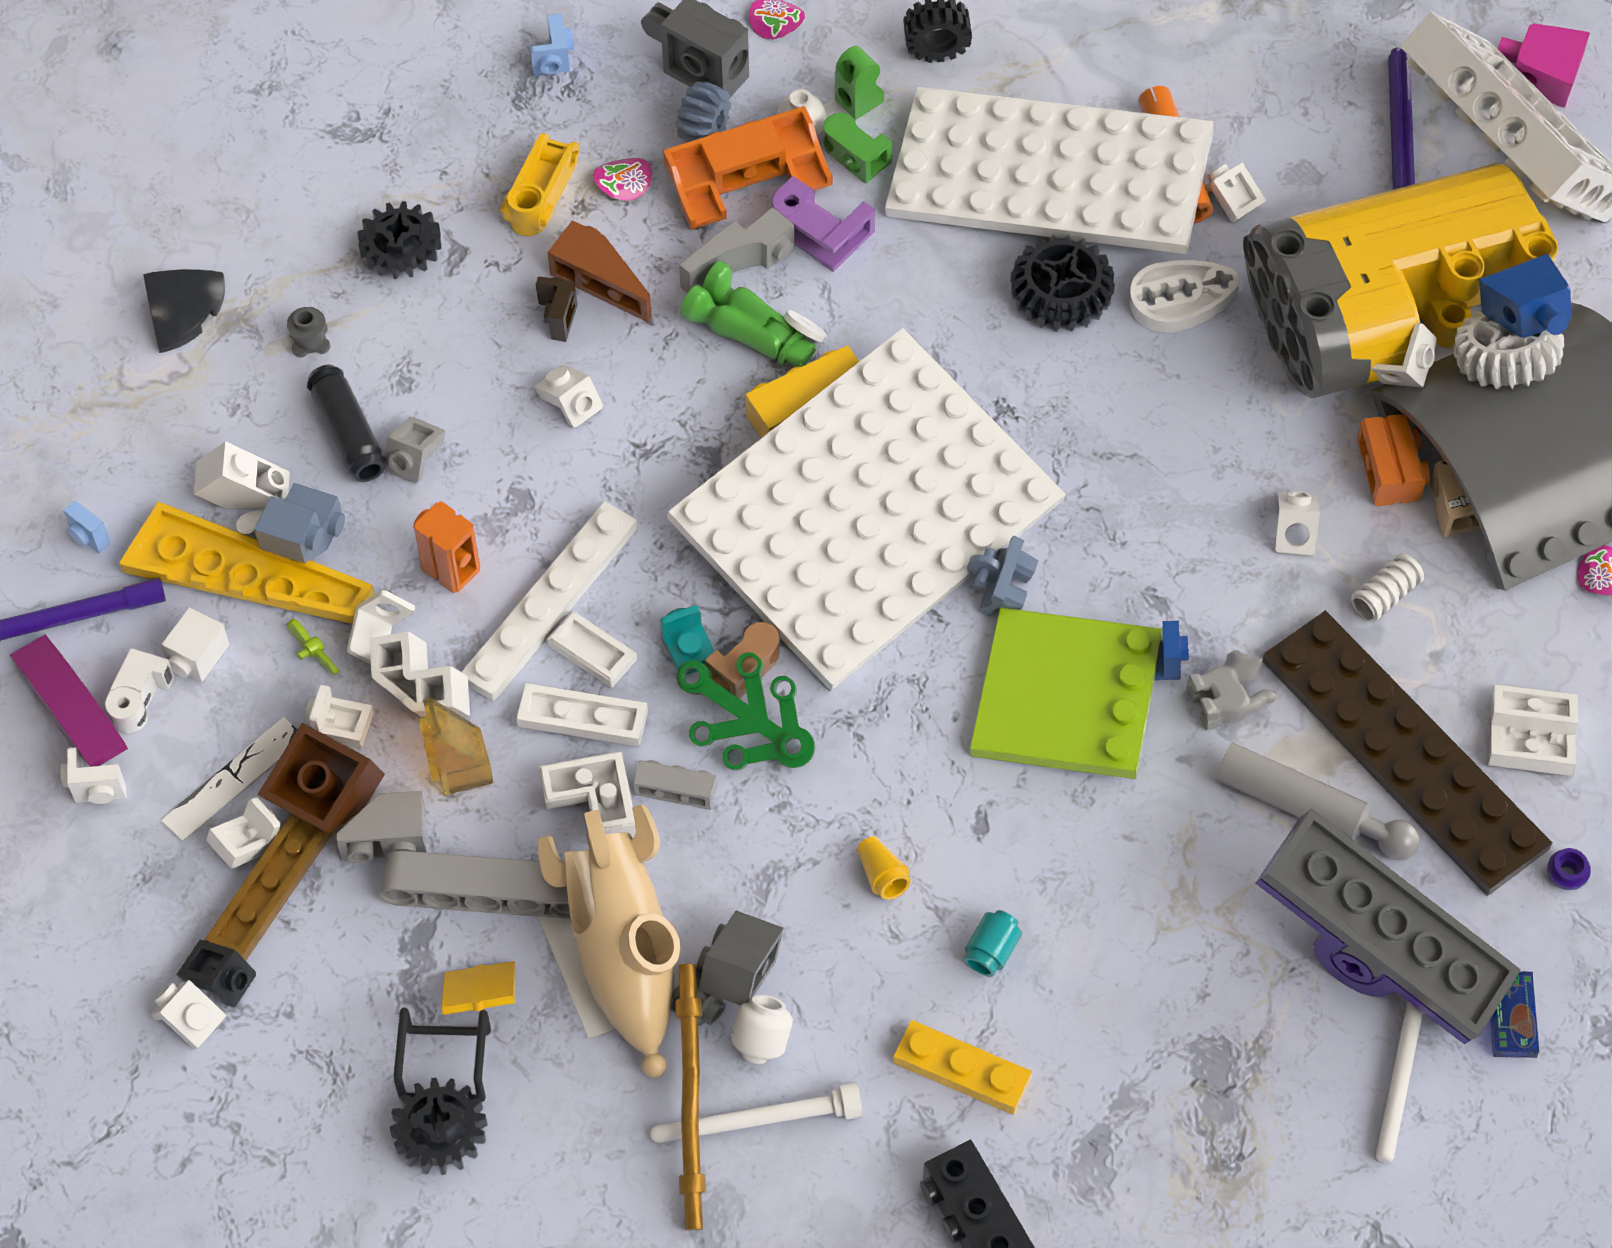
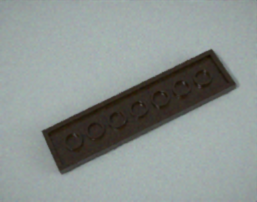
M1326 610L1264 653L1262 662L1487 897L1550 850L1553 842Z

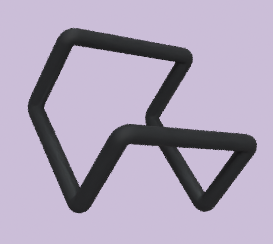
M401 1008L393 1075L399 1099L402 1093L410 1097L416 1095V1093L406 1092L402 1079L407 1032L409 1034L477 1036L473 1077L476 1094H472L471 1100L480 1098L484 1102L486 1095L482 1075L485 1039L491 1033L488 1012L484 1009L479 1012L478 1027L412 1025L408 1008Z

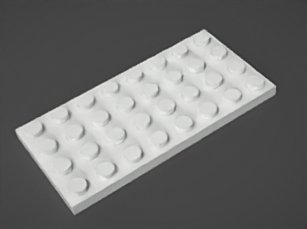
M917 87L885 206L886 217L1051 237L1054 234L1056 238L1065 239L1069 234L1072 240L1077 241L1084 238L1085 242L1187 254L1213 135V121Z

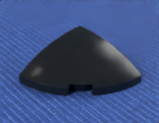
M180 269L143 274L159 353L179 348L203 333L201 324L205 322L210 312L212 311L213 316H217L225 295L223 272Z

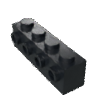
M971 1139L924 1162L923 1180L920 1181L922 1192L931 1206L935 1204L939 1206L945 1217L942 1219L943 1228L953 1244L959 1242L962 1248H1035Z

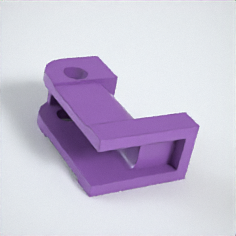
M794 176L784 183L773 195L772 207L794 224V245L821 262L823 266L832 272L875 232V208L864 201L841 221L815 203V190Z

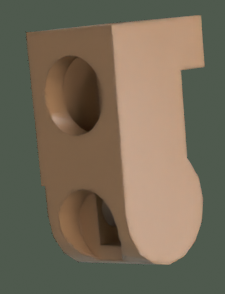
M753 623L745 630L743 640L727 655L723 656L715 650L705 660V665L711 672L712 680L739 699L746 693L744 676L738 672L736 667L738 658L746 652H752L759 656L763 662L761 678L779 659V634L776 628L769 623ZM753 658L746 659L743 663V670L746 673L753 672L757 667V662Z

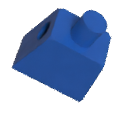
M1547 254L1479 279L1481 312L1516 336L1526 338L1545 330L1552 335H1559L1567 329L1569 320L1572 317L1570 287Z

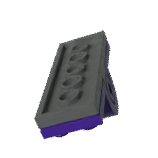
M1312 808L1297 820L1255 882L1260 888L1320 933L1313 943L1315 955L1321 965L1334 978L1357 992L1373 997H1383L1395 991L1463 1044L1479 1037L1521 970Z

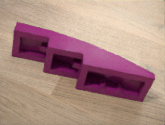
M46 634L10 654L15 667L31 685L36 697L53 717L60 732L73 748H77L80 757L88 767L100 766L128 749L126 743L104 711Z

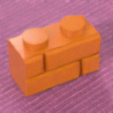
M1405 414L1390 415L1386 418L1382 416L1364 418L1360 422L1357 442L1374 505L1377 507L1394 505L1396 502L1400 504L1417 502L1422 497L1424 486L1429 485L1430 482L1428 464L1426 461L1420 462L1418 455L1421 448L1418 429H1411L1409 419Z
M442 501L436 502L430 509H425L419 513L414 521L413 528L422 571L434 580L439 579L440 584L452 593L459 592L480 572L481 566L474 524L460 514L456 516L455 510Z

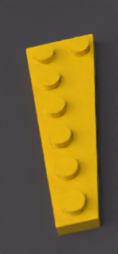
M159 501L119 562L121 571L126 574L148 579L160 578L161 582L353 624L356 606L374 594L373 586L370 583L311 560L307 563H302L261 550L257 539Z

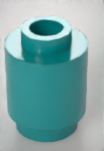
M996 910L995 913H984L965 947L966 955L963 960L966 965L987 977H993L997 970H1002L1022 936V931L1017 926L1019 924L1018 920L1002 910Z

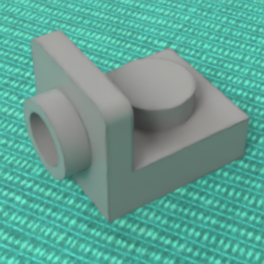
M410 416L387 437L385 470L417 483L423 476L424 461L444 443L445 430Z

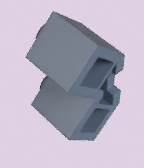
M293 483L285 500L270 496L254 531L261 550L307 563L326 551L333 537H338L341 534L345 523V515L342 513L338 496Z

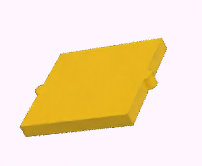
M515 961L485 966L479 964L472 968L444 972L441 1006L443 1015L471 1010L481 1011L483 1008L514 1004L516 986Z

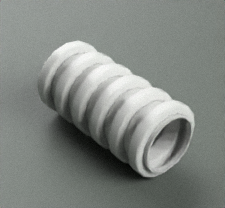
M1404 553L1398 554L1394 561H1390L1376 576L1371 577L1368 583H1364L1360 590L1355 591L1351 595V602L1355 611L1365 620L1377 622L1381 615L1386 614L1390 610V607H1394L1416 585L1422 583L1424 580L1423 570L1419 563L1411 556Z

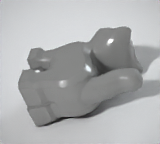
M1234 650L1227 655L1226 663L1223 666L1215 667L1202 675L1197 673L1189 675L1187 691L1193 702L1201 701L1204 712L1200 713V718L1206 730L1214 729L1220 726L1221 723L1240 721L1246 715L1260 709L1263 705L1275 702L1276 693L1274 691L1261 690L1248 697L1246 690L1241 685L1255 681L1260 677L1258 668L1262 663V659H1254L1252 655Z

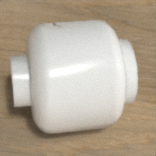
M756 995L748 1003L740 1005L732 1029L731 1041L734 1047L742 1053L741 1055L745 1060L756 1064L766 1063L767 1060L776 1059L785 1052L793 1025V1018L790 1012L786 1010L785 1003L769 995Z

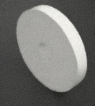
M787 310L784 319L805 336L818 342H823L826 338V333L811 320L791 310Z

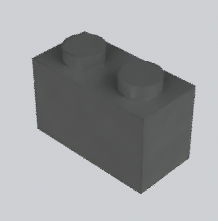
M736 910L726 925L719 924L713 937L712 946H705L699 956L696 970L702 972L698 990L738 1005L748 1003L755 996L776 963L784 928Z

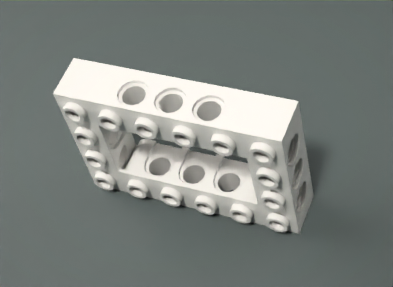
M1430 12L1400 46L1410 56L1406 60L1407 64L1421 76L1426 74L1434 82L1430 87L1446 101L1451 98L1458 105L1455 112L1462 120L1470 126L1476 123L1483 131L1480 138L1493 150L1498 151L1500 148L1508 156L1505 163L1512 171L1520 177L1526 174L1534 182L1530 189L1546 203L1550 200L1560 209L1565 207L1574 215L1579 213L1588 221L1595 218L1606 223L1612 217V163L1490 41Z

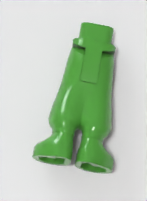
M718 261L709 270L703 287L695 285L685 296L680 308L681 317L691 322L707 323L714 333L741 342L773 360L778 358V363L781 365H785L788 362L795 367H803L817 350V346L807 341L804 334L792 327L784 319V316L767 305L753 291L746 287L732 289V269L723 261Z

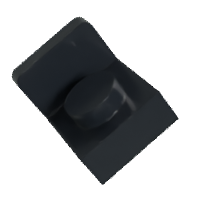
M200 939L176 975L183 982L190 980L197 988L215 993L227 1006L236 1007L256 977V971L235 949Z

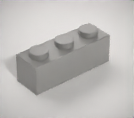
M639 760L633 787L634 795L711 810L717 782L716 775H712L708 771L700 770L697 772L687 770L679 765L667 766L653 760L647 762Z

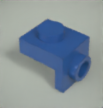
M1179 620L1162 621V641L1155 681L1181 680V661L1189 660L1188 636H1180Z

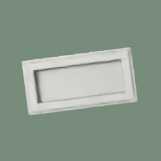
M574 611L547 638L550 648L611 689L637 661L636 652Z

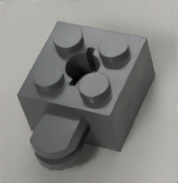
M682 0L674 10L657 2L650 9V12L642 18L641 25L645 33L662 43L663 71L665 74L689 87L693 86L697 81L717 85L724 91L729 92L730 98L749 78L748 28L744 27L739 21L729 19L713 10L708 4L700 3L696 0Z

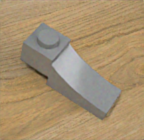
M773 207L746 229L734 220L679 264L680 287L687 293L695 285L703 287L709 270L718 261L728 264L732 269V273L760 265L769 269L778 260L783 261L793 251L794 224Z

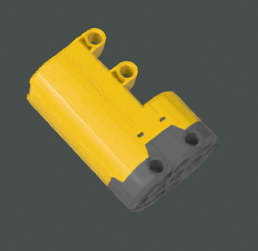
M1494 163L1257 225L1252 228L1249 235L1243 237V251L1251 293L1258 309V315L1265 325L1271 347L1281 359L1287 378L1296 389L1309 398H1316L1378 381L1377 374L1371 369L1376 364L1402 366L1416 323H1420V320H1423L1426 328L1437 337V345L1444 348H1454L1457 328L1463 326L1464 319L1471 318L1470 307L1481 304L1479 279L1545 254L1554 262L1558 251V243L1547 221L1538 212L1516 173L1502 163ZM1381 373V374H1389V375H1392V376H1397V375L1390 374V373Z

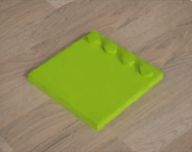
M1000 607L970 747L971 757L1136 779L1160 653L1162 628Z

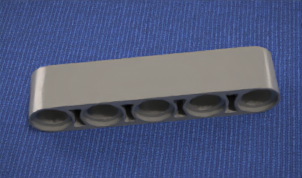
M393 851L386 855L379 895L386 903L407 907L571 919L567 888H557L549 885L542 875L540 861L412 851Z

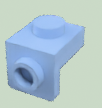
M562 13L547 15L550 44L532 46L530 48L532 70L535 76L554 75L570 71L568 50H574L572 29L564 28Z

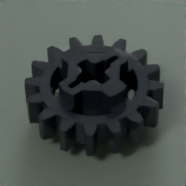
M402 201L400 207L396 209L393 208L391 203H386L385 212L382 213L377 209H373L374 219L364 218L362 220L363 230L357 232L360 256L365 258L368 268L377 265L378 275L383 276L389 270L392 271L393 279H398L400 272L406 271V274L411 278L414 275L413 269L417 267L424 272L428 270L426 260L437 261L436 250L442 249L440 226L438 222H434L431 211L422 214L421 205L417 204L411 210L407 208L406 201Z
M436 1077L431 1078L430 1088L425 1090L419 1083L414 1084L416 1095L410 1097L402 1093L400 1100L404 1109L396 1108L392 1109L391 1112L393 1121L396 1124L389 1127L392 1138L397 1139L394 1142L397 1154L406 1153L405 1160L409 1167L420 1161L423 1174H428L433 1165L438 1166L441 1175H446L447 1165L454 1163L459 1170L463 1169L462 1157L467 1155L470 1158L476 1159L478 1153L474 1143L485 1144L486 1142L485 1132L481 1129L487 1127L488 1122L486 1114L480 1113L483 1110L481 1099L475 1098L471 1100L472 1092L468 1085L457 1091L455 1079L452 1078L449 1079L445 1087H439ZM446 1102L454 1104L459 1108H452ZM438 1114H440L441 1120L443 1122L442 1129H440L441 1137L439 1139L437 1138L435 1130L436 1123H438ZM420 1144H425L426 1146H428V1147L431 1148L432 1150L424 1149V1148L420 1147L419 1145H420Z

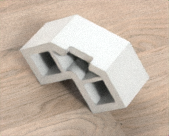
M410 632L369 638L372 678L397 697L412 712L430 722L470 716L468 676L452 666L428 669L425 641Z

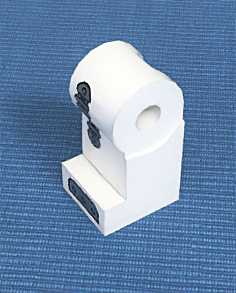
M130 648L105 702L106 711L117 731L131 734L144 727L148 718L146 710L157 688L169 690L175 678L168 659Z

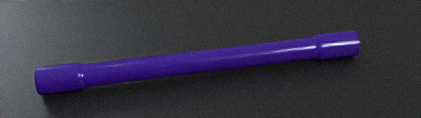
M157 578L125 586L121 590L1 619L0 641L125 609L133 610L165 602L166 597L161 579Z

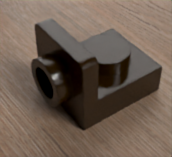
M537 277L535 285L538 303L545 306L544 323L549 324L551 340L566 342L578 306L575 282L566 281L558 277Z

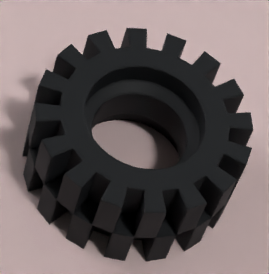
M925 0L924 5L918 1L913 4L914 10L909 8L906 11V16L903 18L906 48L908 47V52L911 55L915 54L916 59L921 60L925 56V62L932 63L933 58H938V62H944V57L948 56L950 60L957 58L956 52L962 55L966 52V47H970L972 31L969 11L967 8L965 9V5L961 1L956 4V0H948L947 2H944V0H937L935 2Z

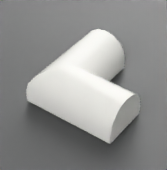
M622 751L539 766L546 810L588 802L590 811L599 810L605 835L621 832L630 833L631 836L636 834L632 811L633 805Z

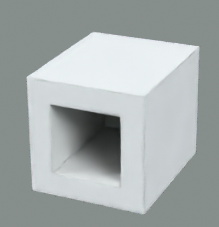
M189 607L161 645L165 657L169 660L175 674L187 678L189 675L203 682L230 644L224 624Z

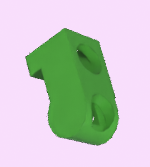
M852 46L842 53L836 63L835 100L855 120L884 102V91L876 84L881 70L880 66L859 46Z
M846 113L832 114L824 121L825 150L865 184L892 163V141L882 133L873 139L858 128L854 118Z

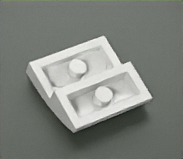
M1494 684L1490 716L1489 766L1573 776L1576 766L1575 734L1578 726L1577 694Z

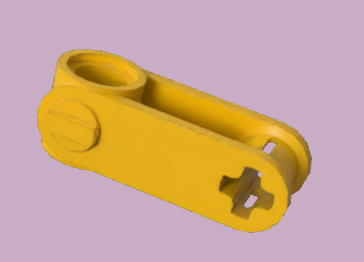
M541 133L538 136L511 190L507 193L500 207V213L503 214L504 220L510 222V226L515 233L521 236H533L539 234L547 227L554 209L577 165L580 152L579 143L571 141L567 144L550 139V136L546 133Z

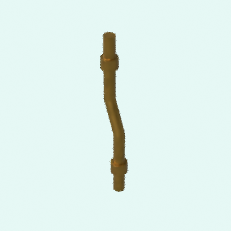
M696 964L678 965L680 999L675 1000L676 1018L681 1020L683 1070L681 1107L683 1175H679V1194L684 1195L685 1230L691 1231L703 1230L702 1194L706 1193L705 1174H701L699 1141L700 1058L698 1018L702 1017V1000L697 998Z

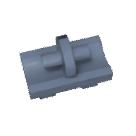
M1013 535L1008 548H1002L998 552L996 559V551L991 548H986L983 555L978 554L970 557L967 569L975 577L974 585L984 588L988 581L978 610L979 612L990 616L996 608L999 610L1000 607L1021 610L1024 606L1027 591L1010 584L1013 577L1027 583L1032 578L1039 560L1021 550L1024 543L1023 539Z

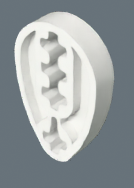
M1173 260L1154 263L1140 270L1133 278L1129 294V308L1136 321L1149 330L1159 333L1183 331L1204 323L1222 312L1237 296L1240 281L1239 275L1230 267L1207 261ZM1215 282H1221L1223 286L1228 287L1226 289H1222L1219 284H1215ZM1184 290L1186 294H1191V296L1185 297L1183 293H1178V291ZM1166 294L1172 301H1166L1165 297H1160V295ZM1143 298H1147L1150 303H1154V305H1148L1146 301L1141 300Z

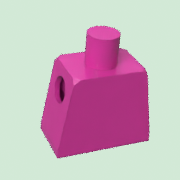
M1533 23L1529 25L1523 42L1501 37L1497 49L1511 63H1514L1515 67L1551 103L1565 108L1584 56L1590 32Z

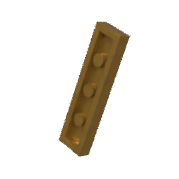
M291 814L212 927L205 941L235 949L246 961L334 831L327 834Z

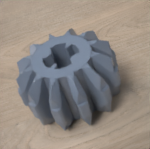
M697 81L687 89L686 96L681 99L682 104L677 111L679 113L676 121L678 137L685 139L686 142L706 137L714 132L726 130V123L730 118L728 116L731 108L729 92L724 91L717 85Z

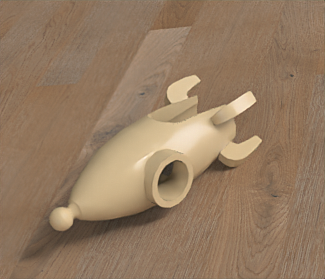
M640 804L632 807L636 829L634 838H632L630 833L626 832L605 835L599 810L586 812L584 816L588 829L586 837L589 850L564 852L565 861L563 862L558 855L553 837L545 836L539 838L538 856L544 880L549 885L557 888H567L574 938L582 970L595 1001L621 1036L644 1054L645 1057L642 1061L644 1074L651 1078H658L664 1074L667 1068V1062L658 1053V1048L664 1039L670 1018L674 985L673 966L678 961L680 954L678 934L674 926L663 917L655 888L644 862L654 858L658 853L660 837L654 819L646 805Z

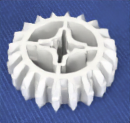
M1477 311L1474 314V318L1464 319L1463 326L1457 328L1454 357L1457 358L1460 373L1466 374L1468 381H1479L1481 387L1489 384L1494 385L1495 389H1499L1501 386H1510L1513 390L1515 385L1520 384L1529 387L1530 381L1541 382L1544 380L1545 375L1555 373V367L1561 364L1563 356L1564 335H1552L1545 330L1526 338L1518 337L1485 316L1482 312Z

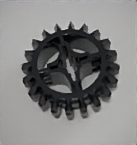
M1053 234L1048 243L1038 238L1035 247L1026 245L1023 255L1017 256L1010 278L1012 283L1011 295L1012 299L1016 300L1018 311H1026L1025 315L1028 321L1038 318L1040 328L1044 327L1047 323L1053 324L1056 332L1061 325H1067L1072 332L1076 327V323L1087 328L1091 319L1099 320L1103 310L1108 309L1111 304V297L1114 294V271L1112 266H1108L1109 260L1107 255H1099L1097 245L1086 247L1087 243L1084 238L1078 242H1073L1069 234L1064 240H1058Z

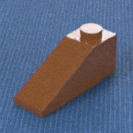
M572 220L547 252L550 275L575 282L576 288L648 322L652 317L649 292L605 235H602L592 226H584Z

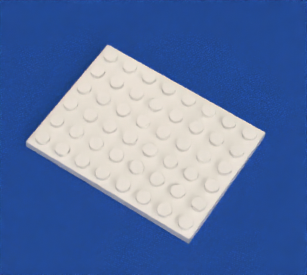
M902 328L670 509L667 519L763 621L776 628L780 639L832 691L972 576L967 569L970 557L978 554L983 555L986 548L994 549L996 555H998L1002 548H1006L1009 545L1013 535L1020 537L1060 504L1066 494Z

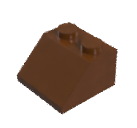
M301 723L257 795L329 834L357 815L367 805L385 773L366 756Z

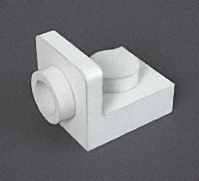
M1243 162L1231 170L1225 164L1207 176L1210 180V183L1205 186L1208 194L1213 192L1231 223L1266 202L1265 197Z

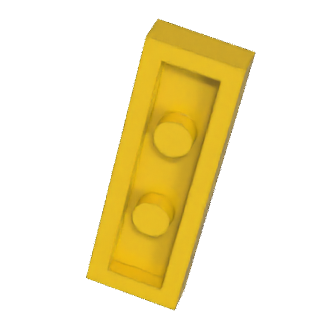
M914 1020L910 1021L893 1056V1063L1012 1115H1014L1032 1074V1071Z

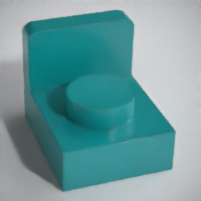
M698 606L677 608L660 618L661 640L676 672L683 663L689 660H697L705 664V660L715 650L701 623V612ZM691 669L687 672L686 675L697 672L698 670Z

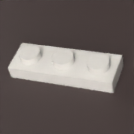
M526 683L516 720L517 726L522 728L639 747L648 713V705L644 702Z

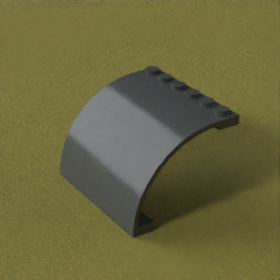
M1571 302L1572 317L1569 320L1567 329L1561 333L1564 335L1561 364L1555 367L1554 374L1545 375L1543 381H1530L1529 387L1523 384L1515 385L1513 390L1510 386H1501L1499 389H1495L1492 384L1481 387L1479 381H1468L1467 375L1460 373L1457 358L1454 357L1453 353L1433 362V365L1428 369L1423 388L1383 384L1370 390L1379 417L1386 418L1390 415L1405 414L1427 436L1448 464L1465 493L1482 530L1488 547L1486 555L1497 589L1506 591L1612 542V322L1581 304Z

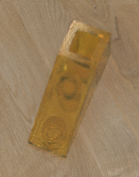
M432 698L424 699L423 704L426 716L419 717L418 720L432 781H441L445 796L494 783L480 727Z

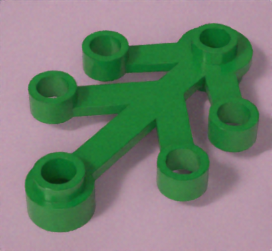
M746 652L738 658L736 663L738 672L744 676L748 704L714 682L709 668L702 662L689 660L679 667L676 679L682 690L692 695L702 693L738 718L715 724H709L705 721L695 722L689 729V738L695 745L707 747L717 740L760 733L772 741V743L747 749L737 744L728 746L722 756L723 762L728 768L739 771L748 764L778 759L786 767L799 768L809 763L813 758L815 741L806 729L799 727L794 699L797 693V686L791 678L778 676L770 685L772 696L779 700L782 728L768 719L761 679L763 662L759 656L752 652ZM749 658L755 659L757 662L756 669L751 673H746L743 670L744 661ZM691 669H697L700 675L699 680L694 684H688L686 681V674ZM783 681L789 682L791 686L789 694L779 696L776 691L778 684ZM707 727L709 737L707 740L699 742L695 736L697 729ZM792 739H798L801 743V748L796 754H789L786 749L787 743ZM734 750H740L743 754V760L738 765H732L729 761V755Z

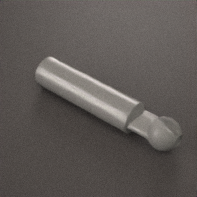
M1234 742L1227 749L1219 766L1216 781L1298 818L1305 815L1312 808L1352 840L1362 834L1377 840L1383 854L1390 859L1405 860L1411 858L1419 847V833L1410 822L1394 820L1385 824L1370 817L1369 804Z

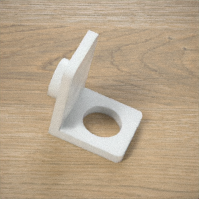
M1416 323L1403 365L1376 364L1371 369L1377 374L1378 380L1383 384L1423 388L1428 369L1434 362V349L1437 337L1423 324ZM1381 373H1390V374L1397 375V376H1399V377H1395V376H1392V375H1389V374H1381Z
M1304 491L1279 492L1277 496L1279 514L1275 542L1276 552L1314 555L1316 553L1320 518L1318 496ZM1299 523L1306 526L1309 530L1308 539L1302 544L1290 543L1285 537L1286 529L1290 525Z
M381 590L358 604L355 610L347 652L371 664L369 638L391 634L392 626L413 614L415 606L386 590ZM382 603L391 604L397 607L398 611H385L377 605Z

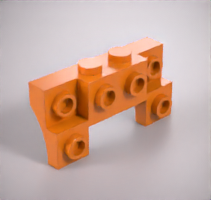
M805 106L758 121H749L742 126L722 132H714L706 137L663 150L664 165L677 191L678 203L691 230L727 219L726 208L720 195L784 174H787L789 179L792 176L796 177L814 190L833 185V176L825 161L813 121Z

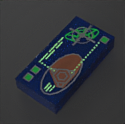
M1519 972L1490 1018L1493 1057H1538L1540 1051L1533 972Z

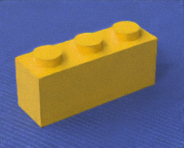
M847 345L836 351H828L819 359L803 367H794L784 376L769 383L758 384L745 394L746 417L759 436L763 438L860 361Z

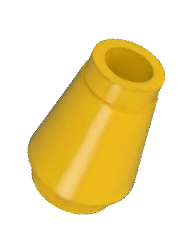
M868 837L860 842L856 851L873 893L880 895L885 900H891L902 895L911 883L909 868L880 842L877 837Z

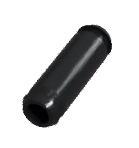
M331 364L322 365L314 369L308 377L307 388L311 391V397L346 469L349 470V476L359 482H368L376 479L385 469L386 458L382 455V450L347 379L344 377L342 369Z

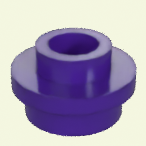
M1566 848L1555 852L1550 857L1547 864V874L1550 880L1559 888L1576 890L1587 883L1591 874V867L1586 856L1581 851ZM1561 868H1571L1575 875L1566 874Z

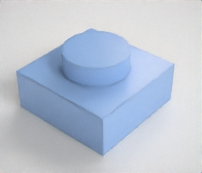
M76 500L64 510L69 525L67 532L77 544L82 547L87 544L98 553H101L110 544L104 522Z

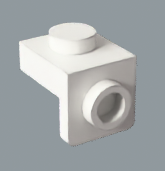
M567 365L551 370L544 380L535 385L540 399L561 408L568 424L572 427L579 426L603 407L589 375Z
M320 685L316 698L311 697L308 702L305 718L307 722H310V726L313 729L343 745L362 749L374 711L372 705L332 697L330 686Z
M77 748L67 749V763H61L60 768L61 782L63 788L70 789L75 803L92 802L95 804H106L114 799L126 798V783L118 764L84 767Z
M255 797L248 800L242 816L211 828L206 841L225 863L233 869L261 857L280 829V822L275 814Z
M190 980L177 985L173 982L169 983L154 999L158 1006L150 1014L156 1021L163 1020L193 1049L198 1048L227 1016Z

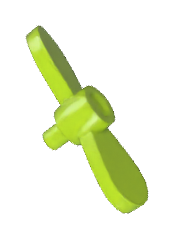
M296 619L287 622L286 625L290 633L302 644L303 650L297 653V657L300 660L307 656L310 658L316 657L331 674L336 675L340 672L331 659L323 652L325 648L318 637L311 638Z

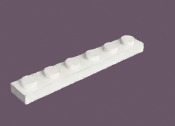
M604 501L461 672L468 676V687L494 703L638 529L637 520Z

